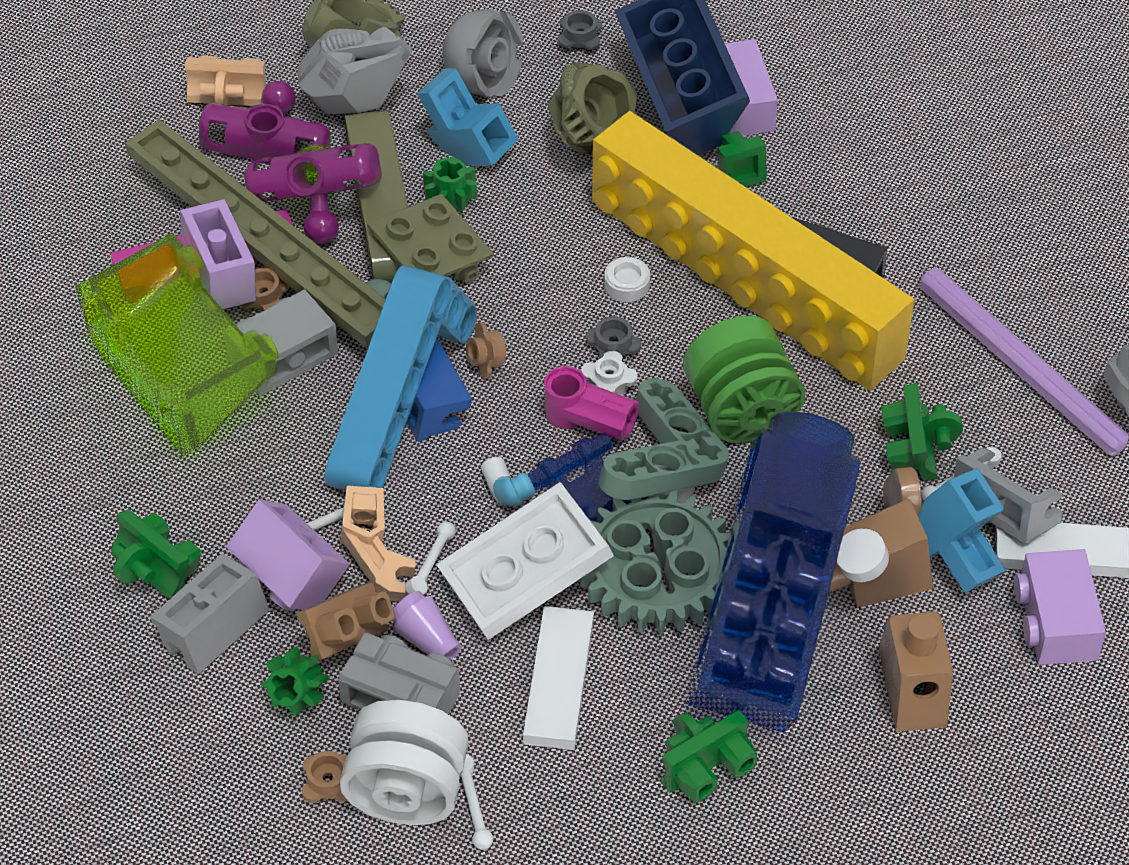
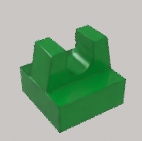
M739 131L722 135V144L724 146L718 147L719 170L745 187L766 182V145L760 136L746 139Z

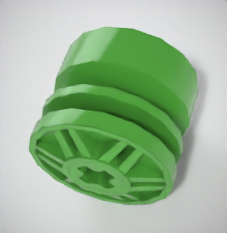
M738 316L715 324L703 331L691 342L683 356V370L693 391L701 401V407L708 417L712 430L719 439L730 443H748L775 433L797 416L805 402L806 390L797 376L793 365L786 357L787 353L769 321L758 316Z

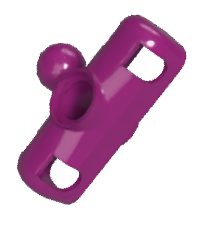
M273 81L265 86L261 96L263 104L247 109L210 103L203 108L199 120V144L203 149L249 158L254 161L295 154L296 139L313 142L312 151L331 148V132L327 126L283 115L291 111L296 101V94L293 88L284 81ZM210 124L226 125L224 143L217 144L209 139ZM307 163L305 170L317 171L312 163Z
M362 143L258 159L247 166L244 179L246 188L263 202L309 196L311 213L304 220L303 230L305 235L314 243L325 245L332 242L339 231L337 218L328 209L327 193L376 185L382 178L377 148L373 144ZM356 148L355 156L339 158L342 150ZM271 161L270 169L257 170L260 163ZM308 162L312 163L318 172V179L315 185L310 183L305 175V167ZM359 179L361 184L346 186L343 181ZM273 191L275 197H266L262 193Z

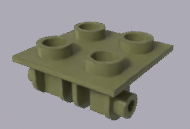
M442 194L367 223L369 230L400 266L407 265L443 276L453 274L456 280H463L467 284L473 282L479 276L478 263L494 256L492 250Z

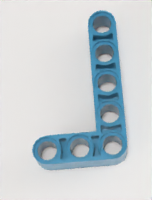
M402 265L397 270L326 465L325 482L328 486L346 491V486L383 488L436 338L441 337L464 344L470 338L475 326L476 306L451 278L407 265Z

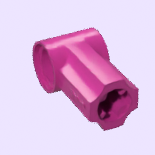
M560 366L552 369L545 377V416L550 424L562 429H570L580 425L621 441L628 439L634 429L639 413L638 401L587 383L586 376L575 367Z

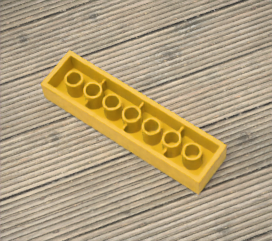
M628 111L593 139L592 201L596 203L600 210L615 216L628 225L636 235L650 240L663 249L670 258L679 260L688 266L702 280L714 284L730 295L737 304L749 308L769 321L775 330L784 332L802 344L810 354L821 357L837 368L845 378L850 381H856L869 391L876 387L905 360L915 301L913 297L631 111Z

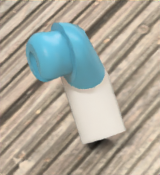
M501 457L490 458L482 464L481 470L495 500L501 505L518 507L523 505V500L530 499L535 495L536 491L528 474L520 473L512 479Z

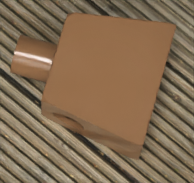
M910 499L838 530L835 534L836 544H838L844 535L856 529H870L877 532L882 537L889 552L888 565L880 576L867 582L852 581L842 573L836 558L812 566L822 594L848 586L855 604L861 607L933 589L928 538Z
M924 612L888 617L879 645V654L895 731L947 727L953 670L940 614L937 612ZM925 682L923 695L915 694L913 689L918 684Z

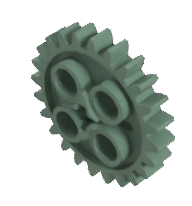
M677 490L671 491L667 499H660L659 494L649 496V499L642 500V498L631 499V503L627 505L622 500L613 498V512L600 507L597 509V522H590L609 545L614 556L580 578V587L588 588L589 603L601 601V615L603 617L617 611L618 626H624L632 618L637 620V630L640 633L645 630L648 622L655 623L659 634H664L666 623L673 622L680 632L684 631L685 618L688 617L701 625L703 624L704 609L717 614L719 612L720 599L729 600L731 584H736L738 566L734 549L735 535L734 533H725L726 519L718 518L712 520L713 507L711 505L705 506L700 510L695 509L696 496H690L684 503L677 502ZM644 528H648L652 534L655 553H650V538ZM660 567L665 568V583L668 585L670 594L665 591L662 584ZM683 573H692L695 575H685ZM635 585H646L647 587H637Z

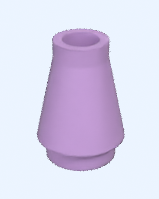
M414 591L404 597L393 608L395 613V619L392 620L395 623L394 631L425 654L438 653L451 661L460 652L462 645L455 639L431 596L425 597L420 591Z

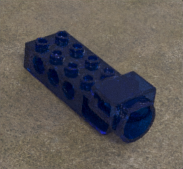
M803 412L777 413L770 418L768 429L762 428L752 443L734 507L737 509L686 704L726 716L740 710L749 723L785 733L798 719L860 467V458L851 455L855 437L847 428L822 416Z

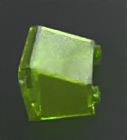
M170 233L74 287L89 337L96 350L175 450L184 457L201 447L276 371L275 360L279 358V352L272 339L266 333L259 335L255 330H250L243 334L202 285L199 274L202 270V261L196 250L191 245L184 247L177 237Z

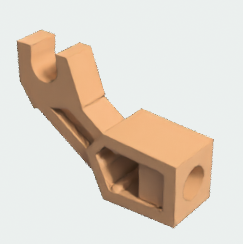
M346 486L340 543L348 548L369 581L373 582L376 593L385 591L388 593L390 601L400 602L408 593L406 591V583L399 582L397 577H414L416 560L387 550L382 543L385 530L384 488ZM354 524L373 525V529L369 532Z

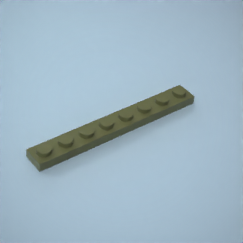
M160 119L125 142L128 156L191 207L225 199L251 255L265 267L274 271L281 280L297 293L305 289L334 323L366 349L369 347L386 300L384 297Z

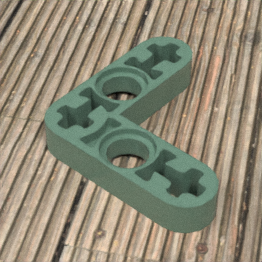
M649 378L642 381L636 396V401L639 402L638 416L661 444L608 455L604 459L598 484L601 490L613 498L631 500L719 481L724 475L729 459L727 447L673 383L659 378ZM672 427L682 428L690 433L681 432ZM655 465L667 466L674 471L662 470Z

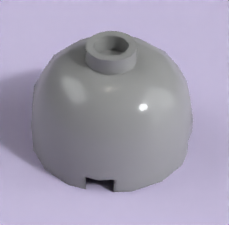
M489 9L475 10L459 17L450 27L442 45L445 68H456L471 94L485 97L506 94L514 85L522 65V60L515 59L517 53L516 45L523 46V35L519 23L510 13Z

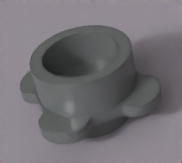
M575 10L561 19L560 27L563 29V34L558 37V43L561 47L594 50L600 46V38L597 35L598 31L602 29V22L594 14L585 10Z
M610 316L602 319L596 325V328L590 329L586 335L587 343L595 346L599 351V359L608 351H616L623 357L627 353L636 354L641 349L640 338L633 336L631 324L621 317Z

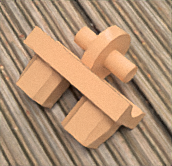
M203 55L200 58L187 57L185 61L187 102L218 103L225 106H255L263 104L261 96L266 86L265 61L255 58H244V60L218 59L217 56Z

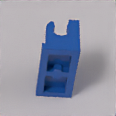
M436 338L407 419V424L417 442L426 440L428 436L445 433L460 427L462 422L458 416L444 418L450 413H459L469 409L472 403L470 394L438 338Z

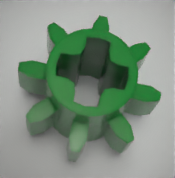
M448 157L438 159L433 166V172H423L425 200L442 194L458 212L465 210L468 199H477L478 197L475 168H466L460 158Z
M294 647L284 654V658L276 656L266 663L272 673L267 680L261 683V687L267 689L272 699L271 706L273 708L278 705L289 707L291 714L297 715L306 709V705L314 707L323 701L324 696L318 689L321 684L329 680V675L323 674L322 668L318 663L319 656L317 654L313 657L301 656L299 648Z

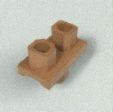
M373 582L356 586L296 613L299 622L306 629V634L310 639L311 656L313 657L317 654L319 660L359 643L364 633L377 635L388 630L387 623L395 619V613L388 593L385 591L376 593Z

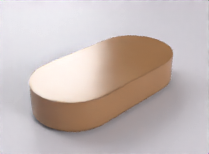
M912 467L893 469L883 486L884 509L910 499L918 516L921 512L922 499L916 470Z

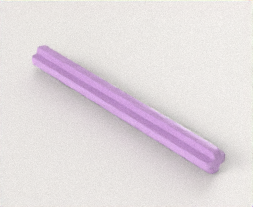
M933 267L922 275L920 288L1101 449L1110 456H1115L1124 450L1129 440L1128 433L939 268Z

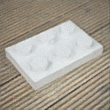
M559 482L436 565L487 640H489L614 555L594 525L562 483Z

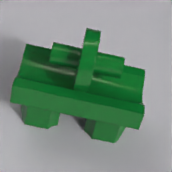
M918 384L903 386L904 400L881 406L882 418L888 436L907 432L910 435L909 438L886 444L889 464L892 470L906 467L919 470L924 482L938 479L933 443H937L939 450L950 449L951 441L957 439L963 432L962 418L957 413L947 411L946 406L943 404L934 405L932 413L929 414L927 405L921 403Z
M127 509L117 514L116 521L119 524V532L111 547V555L117 559L113 568L114 576L124 584L132 583L140 578L143 582L150 583L170 600L184 587L185 578L198 570L201 550L190 540L182 541L176 545L171 544L168 541L170 529L167 526V522L156 513L139 518L130 509Z
M740 710L716 724L710 716H706L697 722L686 712L674 718L673 724L676 735L665 741L669 752L662 755L666 775L661 777V783L669 793L680 788L693 802L698 803L710 796L717 788L718 778L711 771V768L722 762L733 777H741L755 768L757 752L747 737L748 720Z

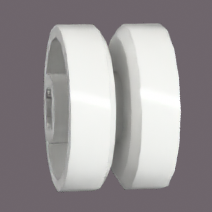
M387 700L377 701L363 707L355 718L350 738L351 751L345 758L340 778L341 793L351 805L370 816L387 822L405 825H426L447 819L455 809L459 791V773L464 768L468 750V733L459 721L444 711L423 703Z

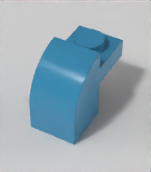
M444 68L417 93L434 123L427 130L432 140L445 153L454 158H460L466 165L492 166L519 140L500 104H476L456 68Z
M978 468L948 480L931 493L922 503L921 512L918 515L928 538L930 558L940 554L947 564L951 575L958 581L965 593L994 580L1006 571L980 530L982 526L1005 509Z

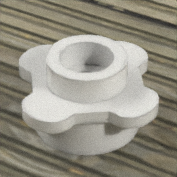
M616 351L606 352L597 362L586 363L581 369L582 373L586 376V380H590V384L619 395H623L628 386H633L637 382L636 370L628 368L622 362V355Z

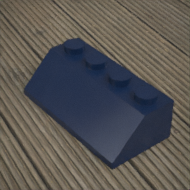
M637 0L614 10L666 134L696 155L721 146L722 135L728 134L749 104L750 99L706 1Z

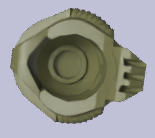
M315 0L306 11L302 35L310 49L324 33L333 29L362 30L372 34L377 29L386 27L400 37L401 34L398 30L403 25L406 16L401 14L397 8L393 9L389 2L384 3V0ZM350 21L360 23L361 25L358 27ZM356 57L355 61H360V60H365V59H363V58H357V57Z
M574 62L563 68L560 85L547 105L557 133L567 146L579 154L593 152V139L628 111L638 116L635 111L636 91L624 73L608 70L605 66Z

